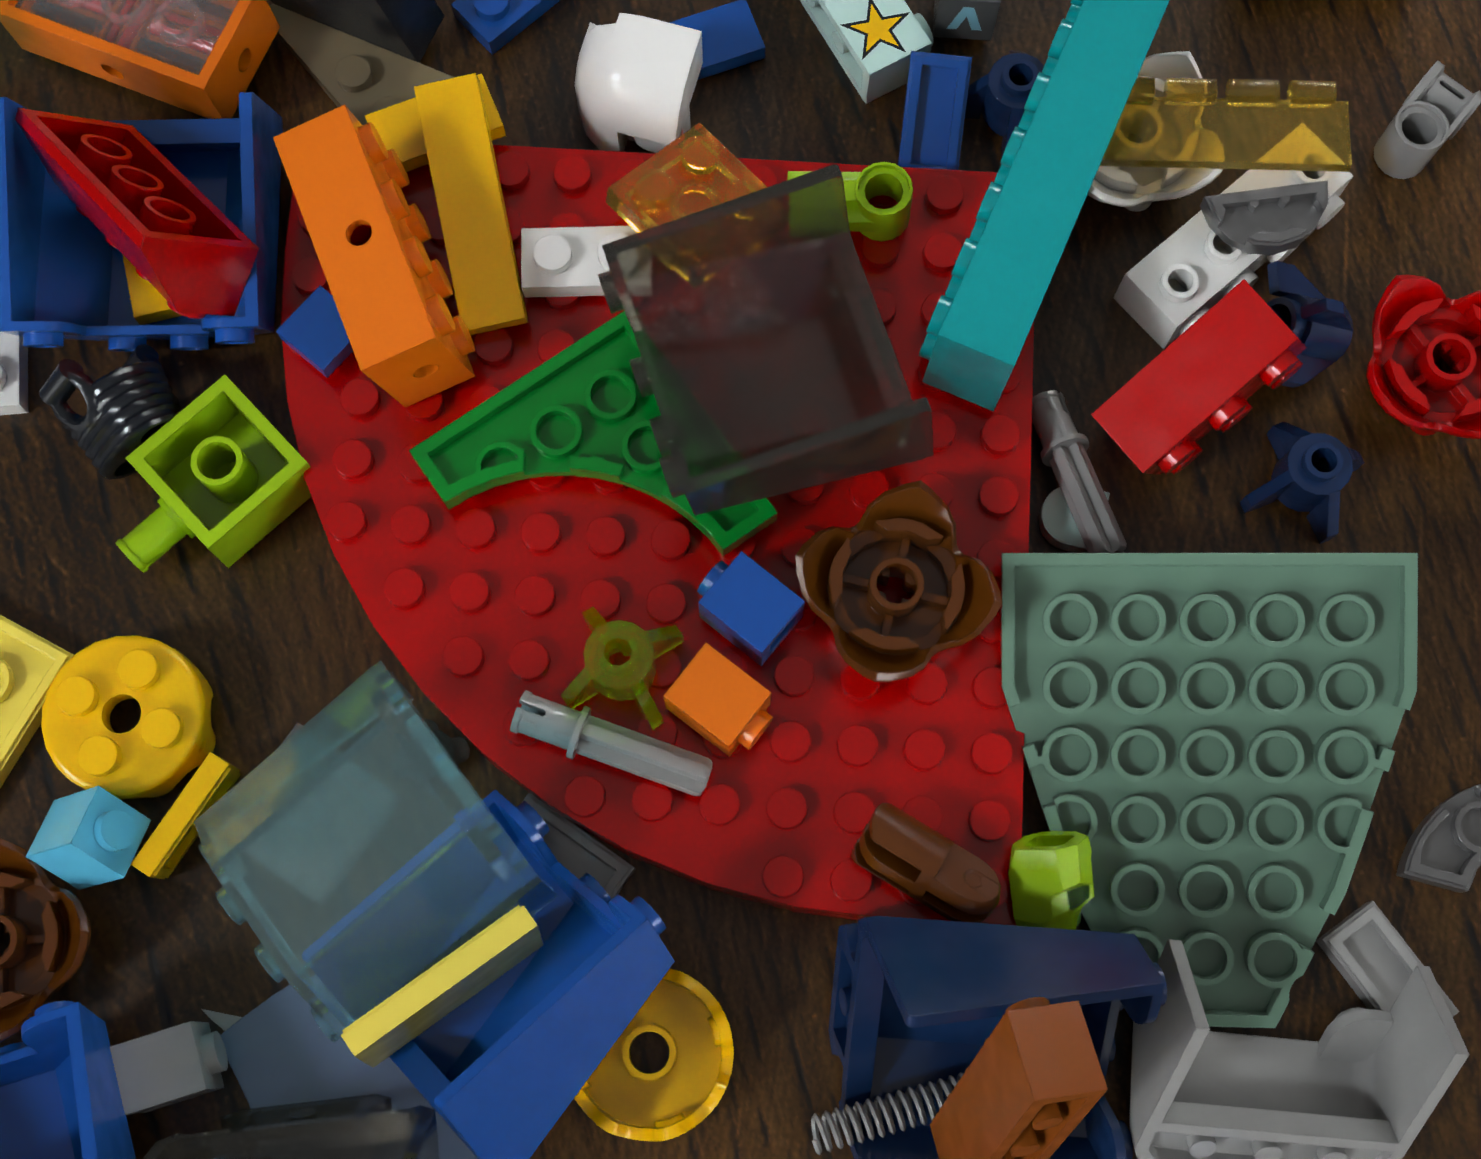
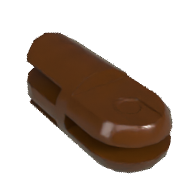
M882 803L875 809L870 821L863 829L861 837L853 846L851 857L857 865L950 921L981 923L990 916L993 909L999 903L1001 885L996 873L986 862L892 804Z

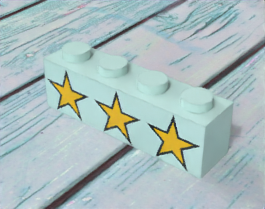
M800 0L865 104L906 84L911 51L930 52L931 46H933V35L927 21L921 14H913L905 0Z

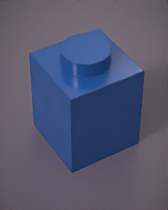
M742 551L729 566L723 561L718 562L705 576L697 589V592L703 596L698 602L699 617L760 666L765 663L803 617L805 601Z

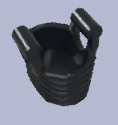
M146 344L138 345L122 367L102 376L95 382L84 373L82 366L72 359H63L42 386L39 393L41 399L51 406L54 415L64 424V428L71 432V437L78 442V446L85 451V455L92 460V465L108 480L121 479L137 473L136 469L125 458L182 410L177 403L178 399L172 393L173 388L168 384V378L165 376L164 368L159 362L157 351ZM76 388L83 395L87 405L85 416L75 413L67 403Z

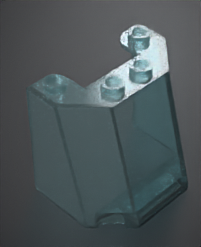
M381 660L369 668L194 821L201 844L198 845L199 850L223 886L215 892L219 903L236 924L241 926L246 921L261 941L254 948L255 955L261 965L276 982L279 983L286 978L288 983L312 1007L311 1014L316 1023L334 1043L339 1039L345 1043L341 1037L343 1029L517 905L520 907L524 905L530 915L533 916L558 897L552 886L535 872L414 707L412 704L414 698Z

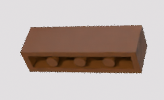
M1033 997L1016 1002L1005 1010V1014L990 1036L985 1040L984 1045L966 1068L965 1073L947 1096L946 1101L930 1123L939 1159H1049L1108 1090L1079 1000L1050 1004L1049 999L1045 997Z

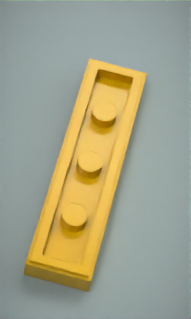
M476 73L414 86L459 316L464 321L470 335L529 323L480 80Z

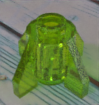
M593 606L582 612V616L592 634L586 640L583 652L585 668L561 694L566 706L574 709L597 695L599 691L609 699L618 701L634 699L652 730L664 723L663 718L648 688L653 683L657 670L655 659L684 642L683 635L678 627L673 625L644 631L632 622L623 620L606 622ZM617 652H621L625 657L631 656L622 665H613L609 659L611 655Z

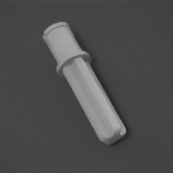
M1049 390L1032 397V424L1043 447L1040 458L1043 464L1052 467L1088 553H1124L1127 543L1086 452L1089 448L1088 438L1084 434L1078 433L1061 392Z
M527 690L523 692L519 700L522 706L521 708L517 707L515 710L510 732L521 733L567 750V758L573 759L577 753L693 796H701L706 788L713 762L708 757L591 716V708L584 706L582 711H578L536 696Z

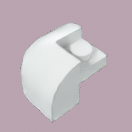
M619 13L617 22L613 24L595 25L590 22L579 53L574 86L579 115L585 133L599 150L624 152L627 141L631 140L650 152L665 153L669 150L685 154L691 135L689 105L703 64L702 31L627 13Z

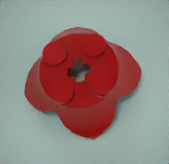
M1396 275L1386 287L1373 317V352L1367 364L1366 373L1373 397L1388 415L1405 426L1410 427L1412 431L1419 435L1430 436L1437 432H1443L1461 438L1481 439V290L1459 299H1450L1445 295L1437 282L1425 276ZM1440 359L1449 365L1450 370L1447 373L1441 371L1435 363Z

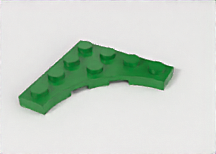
M628 309L409 450L413 459L448 509L484 491L519 480L545 476L597 478L625 485L667 504L694 524L712 542L722 556H725L775 522L778 512Z

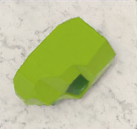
M1042 831L1023 836L1012 845L1008 876L1014 920L1017 926L1076 930V927L1081 922L1083 906L1094 897L1092 851L1088 835L1077 831Z

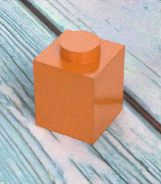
M707 643L703 645L663 696L666 709L728 757L731 756L739 744H742L749 750L773 720V716L766 712L771 703V692Z

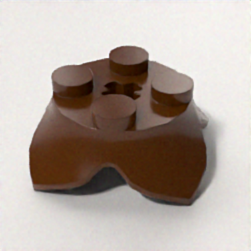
M921 480L906 483L883 492L868 505L861 520L851 528L831 526L818 531L802 545L795 555L796 574L803 598L811 610L830 627L834 635L836 649L844 662L863 677L874 682H892L914 676L925 668L931 657L936 653L962 646L976 638L993 620L1002 605L1000 589L993 573L981 560L964 555L959 550L956 538V523L949 507ZM889 577L900 578L903 580V591L912 594V598L910 600L902 598L900 603L889 602L886 600V594L877 589V584L887 586Z
M0 838V936L3 934L5 925V932L10 933V944L5 949L3 955L0 952V1042L21 1031L22 1024L34 1016L35 1010L44 1005L52 994L58 992L81 967L90 945L91 937L90 919L81 900L70 890L55 885L49 879L43 867L25 857L28 853L26 849L3 838Z

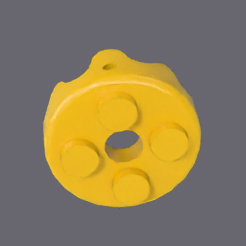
M132 635L115 636L94 642L77 652L60 668L48 688L42 707L41 724L45 747L56 768L70 782L85 790L99 785L119 799L163 796L173 790L190 771L200 766L209 752L213 753L216 736L211 725L212 688L199 669L186 656L159 640ZM136 699L141 708L139 722L128 732L115 733L110 724V715L113 708L123 700Z
M669 969L574 1099L577 1104L604 1131L632 1140L665 1141L685 1134L696 1127L718 1105L725 1093L732 1073L734 1059L733 1039L729 1022L721 1005L699 981L681 971ZM646 1032L658 1033L666 1040L669 1046V1058L666 1065L655 1073H645L638 1070L630 1057L633 1041L639 1035Z

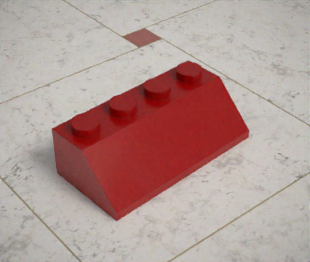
M18 108L15 120L55 184L76 205V210L89 218L105 235L107 243L118 249L135 266L136 273L149 281L167 300V305L174 312L193 319H202L206 314L235 315L259 248L133 125Z

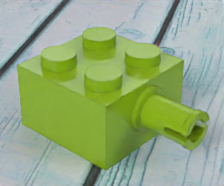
M224 374L125 458L160 496L157 500L160 507L125 537L118 539L115 544L140 571L145 573L153 563L186 535L192 539L196 536L210 552L229 568L311 497L304 478V472L311 466Z

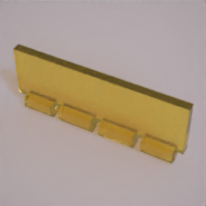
M1137 77L1100 163V166L1349 172L1352 166L1348 101H1336L1337 88L1335 81L1290 80L1287 100H1279V80L1228 79L1225 98H1217V79L1166 78L1164 97H1154L1155 78Z

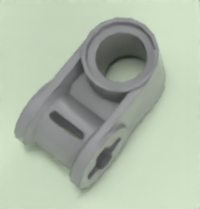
M1437 61L1409 94L1402 107L1375 144L1374 159L1377 166L1385 174L1393 178L1408 179L1415 177L1424 169L1448 139L1451 140L1479 107L1481 104V91L1470 92L1445 74V65Z

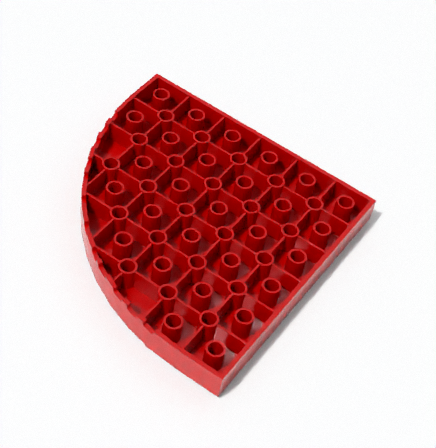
M493 145L520 283L521 228L649 225L651 294L524 298L529 323L471 335L475 351L468 354L467 357L475 377L406 408L360 370L354 352L327 378L282 340L287 403L299 454L311 466L304 472V478L332 552L373 627L425 696L493 766L557 814L635 860L638 859L672 873L674 876L711 890L756 903L760 902L791 910L796 913L851 920L872 916H889L950 921L857 865L852 859L853 846L861 837L862 831L870 821L875 809L882 803H889L986 862L996 873L1001 885L998 905L993 909L990 916L981 923L1017 926L1013 914L1008 870L1012 845L1022 838L1024 752L1022 746H1024V733L1016 731L1001 687V607L993 620L976 638L962 646L936 653L931 657L925 668L914 676L892 682H874L863 677L844 662L836 649L834 635L830 627L811 610L803 598L795 567V555L802 545L815 533L831 526L845 528L855 526L861 520L868 505L883 492L920 480L930 487L949 507L956 523V538L959 550L964 555L981 560L993 573L1000 593L1001 553H1029L1034 322L994 411L922 382L929 360L918 356L936 305L941 295H945L961 248L966 238H969L983 198L991 181L994 182L998 172L902 167L910 176L913 186L909 223L901 235L893 240L881 242L869 239L860 231H788L786 224L788 171L862 172L863 169L870 165ZM427 164L406 172L410 184L402 187V191L408 206L413 203L417 205L429 228L431 239L423 242L429 260L437 259L449 279L453 295L445 298V301L453 318L459 315L430 166ZM293 190L285 245L281 325L320 285L332 294ZM884 195L875 196L868 201L871 205L880 209L892 208L898 204L893 198ZM628 309L778 512L775 522L725 556H722L712 542L694 524L667 504L625 485L597 478L545 476L519 480L484 491L448 509L413 459L409 450ZM741 551L805 601L803 617L762 666L758 665L699 617L698 602L703 597L697 592L699 585L718 562L723 561L729 566ZM889 577L887 586L877 584V589L886 594V600L889 602L900 603L902 598L908 600L912 598V594L903 591V580L900 578ZM705 643L709 644L771 692V703L766 710L767 713L773 716L770 725L749 750L742 744H739L730 757L666 709L664 694ZM525 690L530 691L536 696L578 711H582L584 706L590 707L591 716L708 757L713 762L704 792L701 796H693L577 753L573 759L566 757L567 750L521 733L510 732L515 710L517 707L521 708L522 706L519 700Z

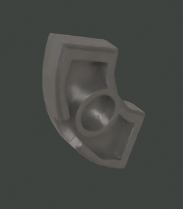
M1481 784L1449 797L1436 806L1422 820L1405 846L1396 876L1458 893L1469 891L1477 869L1481 866Z

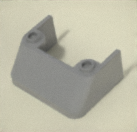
M1168 939L1157 962L1163 970L1167 983L1166 1003L1160 1006L1158 1017L1153 1023L1136 1024L1133 1021L1129 1130L1138 1159H1402L1470 1054L1430 966L1420 965L1415 967L1390 1011L1361 1007L1347 1009L1338 1014L1327 1026L1319 1041L1210 1031L1182 940Z

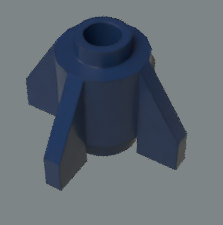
M1009 51L1008 55L1001 57L993 64L988 74L970 84L968 88L965 118L979 119L982 113L984 121L996 134L1003 136L1001 159L1015 126L1018 127L1023 116L1024 107L1036 77L1044 68V65L1037 58L1021 51Z
M1275 261L1267 265L1269 293L1279 297L1272 299L1267 304L1307 347L1297 356L1303 363V366L1282 384L1283 386L1295 388L1307 383L1345 354L1351 343L1353 322L1344 302L1325 298L1295 265Z
M1286 422L1276 424L1266 433L1279 459L1273 469L1271 481L1246 495L1240 501V505L1244 513H1248L1271 504L1278 499L1290 509L1298 512H1310L1306 517L1319 544L1329 541L1339 533L1340 490L1349 482L1352 472L1360 468L1365 462L1359 451L1346 447L1333 436L1325 433H1311Z

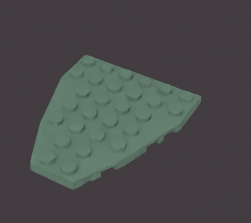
M1001 553V687L1015 729L1024 733V746H1022L1049 831H1077L1089 837L1092 851L1094 897L1083 906L1081 913L1090 931L1135 934L1151 961L1156 963L1168 939L1182 940L1209 1027L1276 1028L1290 1002L1289 992L1294 981L1304 975L1315 954L1311 949L1329 914L1335 916L1346 895L1374 812L1370 810L1383 772H1389L1396 752L1392 750L1405 709L1410 711L1417 692L1418 553Z

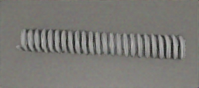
M959 1072L957 1079L952 1075H949L947 1081L939 1078L936 1084L928 1081L926 1088L921 1084L917 1085L916 1090L907 1087L905 1094L901 1090H897L895 1096L887 1093L884 1099L876 1096L874 1103L866 1098L863 1105L856 1101L853 1109L845 1104L843 1111L835 1107L832 1115L824 1110L822 1118L814 1113L811 1118L812 1143L816 1154L821 1155L822 1153L819 1130L826 1150L830 1153L833 1150L829 1126L837 1148L842 1150L844 1146L840 1124L847 1144L852 1147L854 1139L850 1120L858 1142L863 1144L865 1139L860 1115L868 1138L873 1141L875 1134L870 1111L879 1136L884 1138L886 1134L881 1109L889 1132L894 1135L896 1128L891 1105L897 1117L900 1130L905 1132L907 1127L901 1101L906 1110L910 1126L914 1129L917 1126L912 1099L918 1111L920 1123L926 1126L928 1121L923 1107L922 1095L932 1121L937 1114L932 1092L940 1109L944 1104L942 1088L946 1096H948L952 1092L953 1086H956L964 1073Z

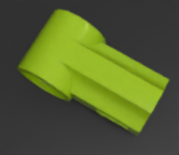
M885 161L873 163L863 169L862 172L788 171L787 230L860 231L871 240L881 242L893 240L904 232L909 223L913 195L911 178L902 167ZM884 195L893 198L898 204L892 208L880 209L874 207L868 201L875 196Z

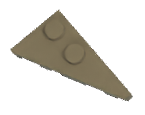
M270 5L273 14L281 26L276 36L337 107L345 104L362 125L367 124L364 115L416 97L414 86L455 78L278 5Z

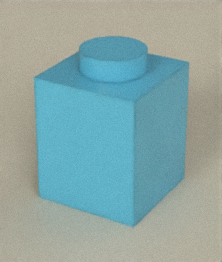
M98 785L55 799L25 857L78 890L122 879L132 863L151 819Z

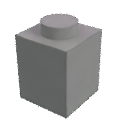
M189 1021L110 1046L125 1115L147 1113L225 1088L221 1072L226 1071L228 1068L227 1052L221 1035L218 1031L211 1032L209 1022Z

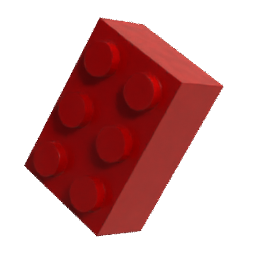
M1243 279L1091 415L1142 473L1161 474L1164 472L1166 475L1171 472L1173 475H1176L1203 452V449L1197 442L1213 428L1216 431L1221 430L1222 433L1228 431L1252 410L1253 407L1248 403L1247 399L1264 384L1275 390L1303 366V363L1297 356L1307 347L1248 282Z

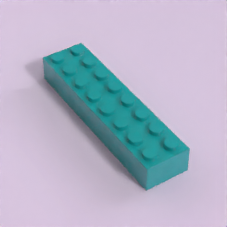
M1071 0V6L1066 18L1062 19L1052 41L1042 72L1038 73L1030 91L1018 127L1015 126L1005 148L994 182L991 181L983 198L969 238H966L958 255L945 295H941L927 327V335L918 355L929 360L922 382L994 411L1020 355L1170 0Z

